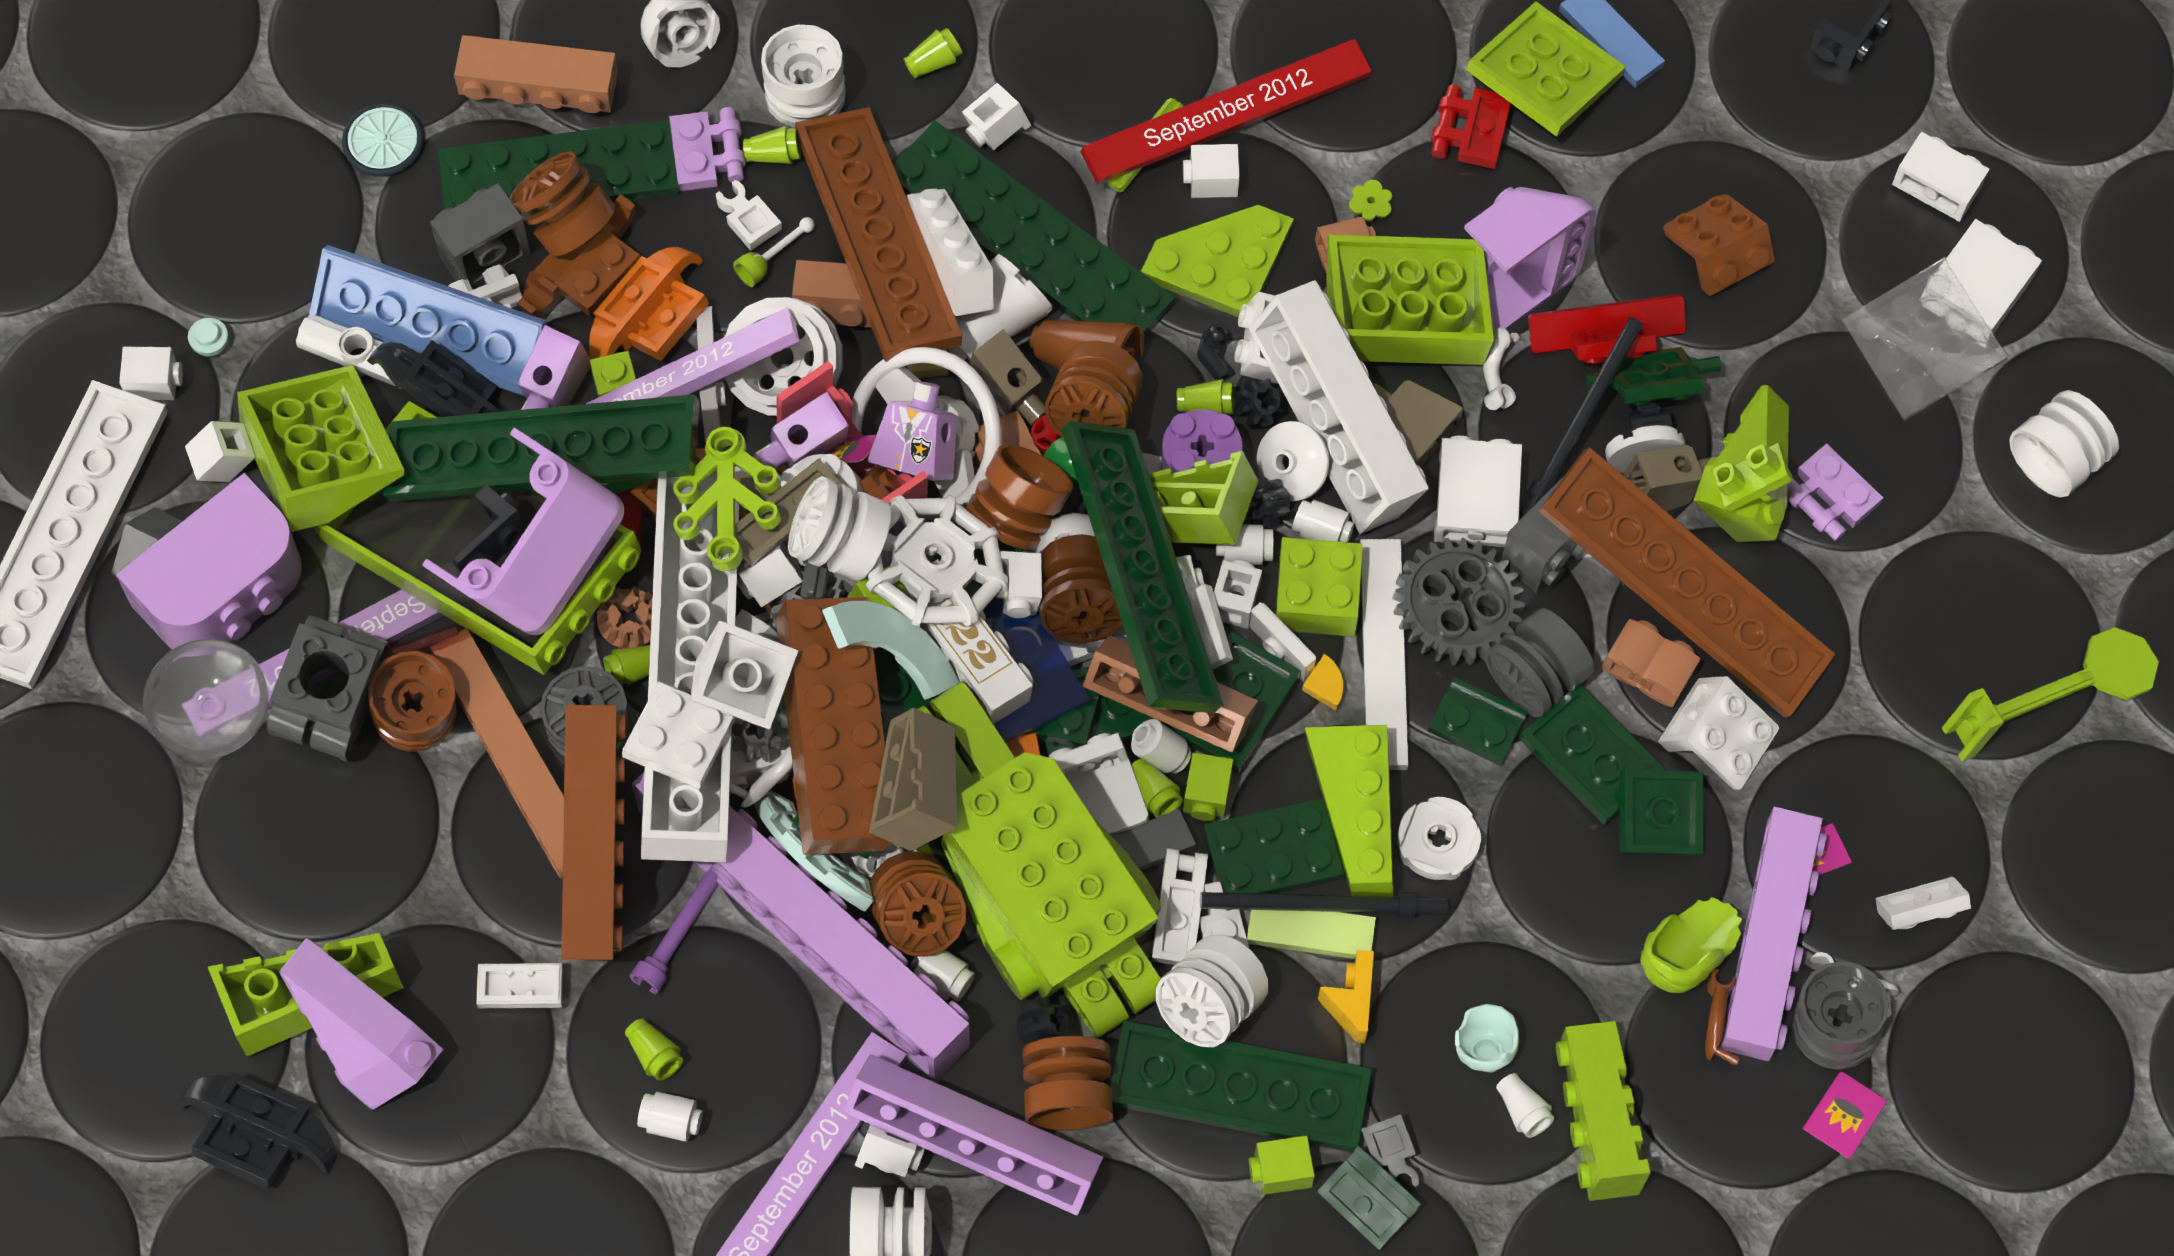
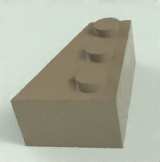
M915 708L890 720L869 833L910 851L958 828L955 727Z

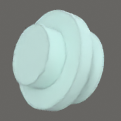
M203 318L195 322L189 329L188 341L196 353L211 357L223 351L228 342V332L225 325L218 319Z

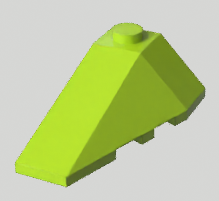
M1762 385L1741 414V424L1735 433H1728L1722 441L1724 445L1722 452L1718 457H1712L1706 464L1693 500L1736 542L1776 540L1787 508L1788 483L1775 489V499L1767 503L1759 497L1729 512L1723 506L1713 473L1715 467L1725 462L1736 465L1746 460L1749 450L1760 444L1769 448L1779 443L1784 447L1788 466L1789 406L1768 385Z

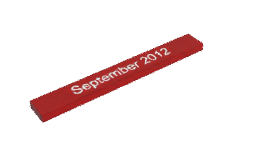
M1353 39L1082 146L1080 152L1096 184L1099 185L1191 148V145L1202 144L1370 76L1372 70L1356 40Z

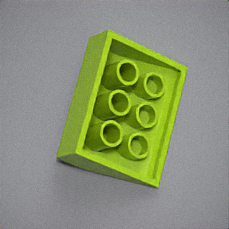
M1328 235L1326 295L1330 300L1331 309L1340 326L1347 331L1350 344L1359 361L1484 365L1493 344L1494 336L1484 250L1474 239Z
M354 365L237 392L240 423H244L255 454L254 459L276 507L286 518L291 532L329 523L404 475V468Z

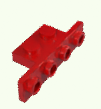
M1680 294L1533 313L1528 316L1530 349L1533 353L1571 349L1579 361L1583 360L1585 363L1604 362L1629 317H1633L1641 321L1643 326L1625 358L1642 357L1645 355V352L1657 350L1656 337L1683 334L1685 332L1684 298Z

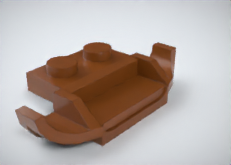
M620 194L615 200L613 215L597 234L561 256L549 254L533 271L529 272L524 284L523 298L517 304L530 315L540 318L548 314L563 298H566L590 316L640 258L636 251L620 240L633 219L636 205Z

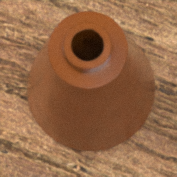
M1045 320L1040 326L1037 325L1033 329L1030 347L1034 349L1036 358L1059 370L1070 349L1079 343L1093 340L1112 343L1126 350L1134 359L1135 356L1143 357L1144 333L1141 326L1127 322Z

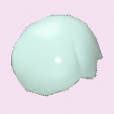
M1483 1004L1467 1010L1460 1028L1455 1032L1456 1052L1460 1061L1473 1070L1490 1073L1510 1064L1519 1046V1030L1514 1015L1504 1007L1492 1004Z

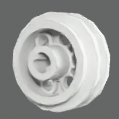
M765 298L745 307L729 324L725 337L787 307L793 314L796 325L799 324L805 330V336L798 343L783 349L786 351L792 350L794 356L792 364L782 365L780 355L783 350L725 377L730 390L746 407L768 416H777V395L790 387V381L793 377L799 376L802 379L829 361L833 365V386L836 387L843 369V345L834 323L818 307L796 298ZM810 351L814 352L813 366L809 365ZM767 374L771 375L774 379V385L769 390L761 385L762 377Z

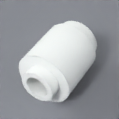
M1302 500L1296 513L1292 530L1299 532L1300 537L1304 539L1349 542L1355 523L1348 521L1350 512L1313 500L1312 503Z
M1242 525L1235 545L1216 544V556H1223L1225 561L1241 560L1252 565H1262L1263 561H1272L1273 529H1263V525Z
M1149 719L1140 724L1133 732L1131 741L1133 753L1161 772L1178 773L1187 766L1191 757V749L1186 739L1160 721Z
M946 950L931 956H915L910 965L915 970L914 974L916 976L920 973L926 975L938 988L939 991L936 994L946 1000L952 998L959 1002L975 978V973L968 969L969 964Z
M658 1091L655 1095L645 1093L638 1114L637 1126L647 1128V1133L687 1142L690 1134H698L703 1110L696 1109L697 1101Z

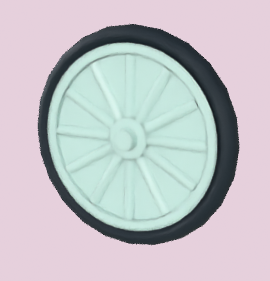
M390 103L374 104L358 111L346 124L342 136L343 152L347 160L359 171L372 176H390L406 170L419 157L424 142L423 128L415 115L402 106Z

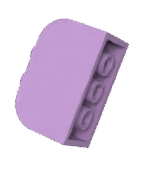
M243 473L119 571L116 576L132 608L171 649L187 656H205L220 650L231 640L235 641L242 638L250 630L252 623L262 615H269L277 610L282 604L283 598L297 585L301 576L302 562L286 518L250 478Z

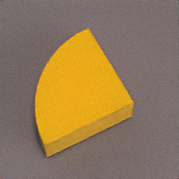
M1324 654L1304 682L1302 691L1337 711L1343 694V679L1334 661Z

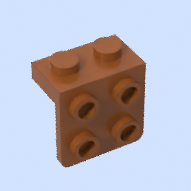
M1726 194L1709 199L1706 203L1687 213L1678 215L1674 220L1663 226L1665 236L1695 258L1701 290L1709 296L1775 262L1768 224Z

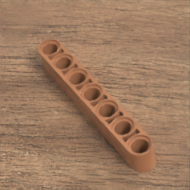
M465 628L430 646V651L450 672L454 680L455 697L559 878L563 879L564 796L475 641Z

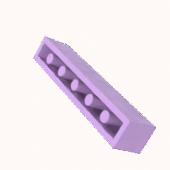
M1773 807L1767 820L1734 977L1736 981L1731 992L1722 1042L1720 1044V1048L1725 1051L1769 1061L1775 1049L1782 1050L1787 1033V1025L1781 1024L1783 1010L1790 1011L1795 994V987L1789 985L1791 971L1798 972L1803 955V948L1796 947L1799 933L1806 934L1811 910L1804 908L1807 895H1814L1819 872L1812 870L1814 858H1821L1826 842V834L1820 833L1823 818Z
M871 1054L857 1075L843 1110L844 1113L1077 1216L1103 1159V1156Z

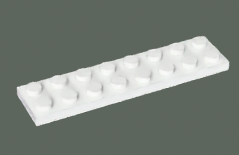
M92 380L0 564L1 679L33 689L168 413L164 404Z

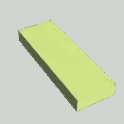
M1251 910L1247 942L1252 945L1355 959L1357 950L1372 951L1376 917L1341 912Z

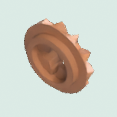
M636 586L623 590L617 588L615 593L606 602L602 603L597 611V624L603 638L619 648L639 647L651 641L653 600L651 593L641 591ZM638 607L636 617L639 623L628 620L625 624L622 623L620 625L622 616L618 609L630 612Z

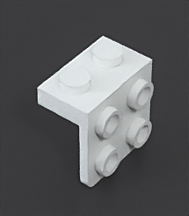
M1108 733L1099 734L1089 739L1084 746L1073 750L1071 748H1062L1049 755V758L1055 760L1089 813L1111 836L1145 824L1148 821V811L1125 747L1118 733L1113 735Z

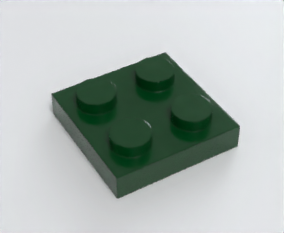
M1620 770V853L1703 854V772Z

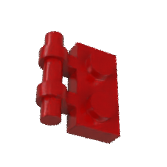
M1449 85L1446 95L1440 99L1438 112L1441 115L1438 126L1434 127L1432 131L1431 142L1433 147L1431 155L1438 159H1444L1447 155L1448 147L1455 146L1460 148L1457 161L1495 169L1511 103L1496 92L1474 88L1471 101L1462 99V89L1456 85ZM1459 116L1467 118L1464 130L1453 128L1455 118Z

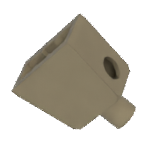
M1004 329L972 353L969 365L977 371L987 384L997 405L998 412L1002 416L1019 411L1032 426L1038 418L1046 415L1045 405L1037 397L1043 382L1042 378Z
M1405 380L1393 394H1390L1380 385L1374 383L1373 387L1377 394L1384 399L1388 414L1396 429L1403 434L1407 449L1415 464L1422 469L1440 448L1442 438H1449L1459 426L1463 408L1410 380Z
M1689 445L1639 452L1635 454L1623 476L1662 509L1669 511L1691 502L1696 494L1704 468L1711 458L1697 460L1693 448Z

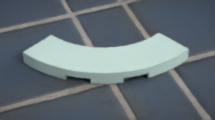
M870 601L842 602L822 610L838 649L850 645H864L873 648L881 647L895 655V660L914 680L924 700L934 697L959 683L953 668L938 645L920 626L912 625L911 619L899 611Z
M770 790L754 803L757 813L768 830L801 866L852 905L864 912L873 902V897L867 878L851 869L832 853L803 855L800 831L791 827L797 814L793 802Z

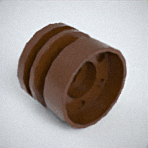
M1084 534L1065 536L1049 543L1040 551L1042 572L1040 616L1042 626L1051 636L1065 642H1094L1111 635L1121 627L1122 620L1095 536Z

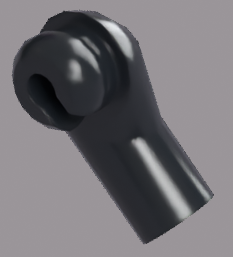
M1212 324L1201 336L1197 357L1215 380L1224 379L1225 382L1233 374V370L1222 358L1226 344L1225 341L1228 339V331L1221 324Z

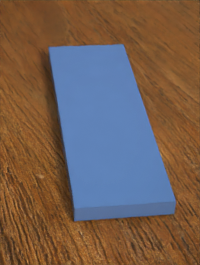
M327 245L322 250L309 315H316L346 328H363L370 333L373 339L383 343H401L414 349L419 354L433 340L492 381L497 387L522 396L525 395L518 386L519 379L540 333L547 323V320Z

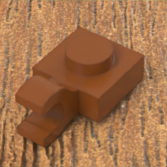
M876 465L869 470L860 481L863 492L878 499H883L900 487L897 478L890 471H884L880 465Z

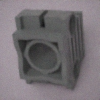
M309 615L305 624L299 623L272 692L270 702L273 706L267 722V731L271 736H278L304 745L311 729L313 730L310 738L311 748L336 756L347 762L353 745L357 743L370 707L368 686L372 674L387 659L390 645L387 641L352 630L348 639H345L347 634L346 627ZM337 669L349 676L345 689L336 697L318 699L306 693L308 682L312 676L321 670Z

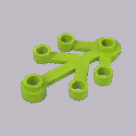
M719 427L709 434L705 445L706 456L695 466L694 476L680 477L674 483L673 491L679 502L682 504H694L686 512H682L675 517L673 526L681 539L692 540L701 531L699 522L717 505V536L709 542L707 554L716 569L732 571L740 565L743 559V550L735 538V501L751 512L759 527L764 530L774 529L781 521V514L773 502L762 500L735 479V466L752 476L758 490L764 494L775 492L780 487L781 480L774 467L764 466L745 452L746 442L739 431L730 427ZM732 446L730 449L721 452L724 447ZM717 469V480L700 497L701 490L699 485ZM767 476L773 477L770 482L761 483L763 478ZM693 487L689 493H681L684 488ZM773 512L770 518L761 519L765 513ZM685 523H693L689 529H681ZM733 553L729 558L722 559L725 554Z

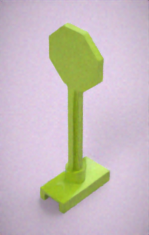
M2113 627L2089 639L2083 662L2084 670L1999 705L1992 704L1983 688L1968 694L1943 725L1942 730L1945 735L1956 731L1965 746L1958 754L1961 762L1975 757L2005 721L2089 686H2095L2097 690L2126 701L2149 692L2153 688L2159 661L2144 638Z

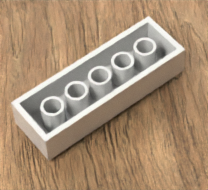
M1316 280L1276 295L1251 324L1249 330L1298 421L1314 428L1324 440L1329 454L1328 476L1345 508L1350 512L1352 521L1355 523L1358 532L1362 534L1398 519L1429 489L1426 484L1425 475L1422 469L1415 464L1409 453L1403 434L1396 429L1391 420L1384 399L1377 394L1373 387L1366 366L1362 361H1359L1354 352L1347 331L1340 326L1336 319L1328 296L1321 291Z

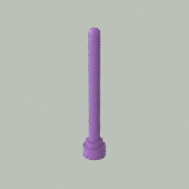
M712 866L704 874L652 957L647 956L644 961L637 963L630 974V978L634 983L640 985L642 980H645L652 986L649 991L658 994L667 980L665 975L668 971L666 964L718 885V877L712 870Z

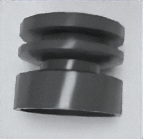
M1539 608L1532 612L1517 625L1516 635H1505L1501 638L1500 644L1493 645L1485 654L1487 668L1504 694L1516 706L1528 711L1527 714L1536 718L1544 716L1550 710L1551 705L1558 704L1562 700L1563 690H1574L1590 677L1594 671L1592 657L1577 633L1562 618L1545 608Z
M580 666L566 670L554 678L542 695L540 712L551 750L557 758L565 764L566 705H617L618 715L626 716V741H617V757H622L623 748L632 733L633 725L623 687L614 676L596 667Z
M1840 961L1825 964L1813 971L1802 986L1792 1023L1795 1043L1805 1057L1821 1067L1836 1070L1852 1068L1867 1060L1878 1045L1888 1016L1889 1000L1885 986L1873 972L1860 964ZM1835 1019L1843 1022L1840 1027L1833 1025Z

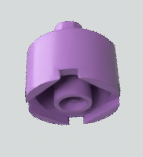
M1193 410L1174 416L1163 437L1161 470L1170 468L1173 473L1195 468L1194 462L1207 460L1209 464L1231 459V453L1242 451V439L1233 419L1227 414H1220L1210 410Z

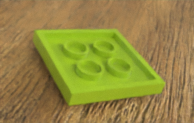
M1534 2L1469 60L1466 71L1557 137L1622 77L1626 66L1541 4Z

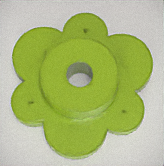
M1369 180L1364 184V187L1357 185L1352 189L1353 197L1349 201V210L1352 213L1362 214L1365 221H1373L1375 216L1386 218L1390 215L1391 205L1389 202L1392 199V193L1386 189L1382 190L1380 182Z

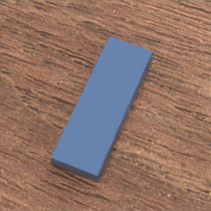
M1565 0L1560 4L1559 12L1583 36L1626 66L1622 76L1634 88L1663 68L1665 60L1606 0Z

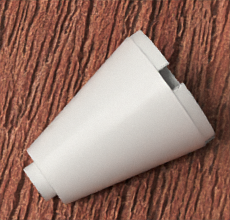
M1000 254L990 261V265L993 268V310L956 316V321L962 333V346L947 350L962 360L967 358L970 361L972 353L1004 329L1009 337L1013 338L1046 317L1052 310V305L1030 280L1027 281L1018 273L1020 270Z

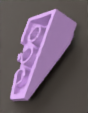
M307 938L279 971L301 1013L306 1015L317 1035L316 1040L321 1049L326 1051L336 1069L334 1072L338 1080L369 1109L374 1110L416 1084L443 1050L415 1023Z

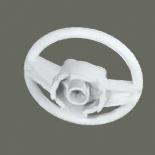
M910 348L900 352L888 362H885L883 359L862 379L852 398L854 408L851 410L852 423L860 432L867 403L876 388L887 404L891 401H912L916 381L920 380L904 367L910 364H935L950 370L967 384L977 399L984 419L985 448L976 475L974 474L972 462L976 451L972 452L975 444V433L979 432V426L973 411L964 401L953 399L949 396H938L936 403L937 409L956 415L957 425L953 480H937L934 482L942 498H947L948 495L956 497V502L966 507L971 495L975 494L979 481L987 479L985 475L986 468L997 448L1001 446L1000 417L990 389L983 378L966 361L937 348ZM917 515V517L925 518L923 523L934 522L935 518H939L940 515Z

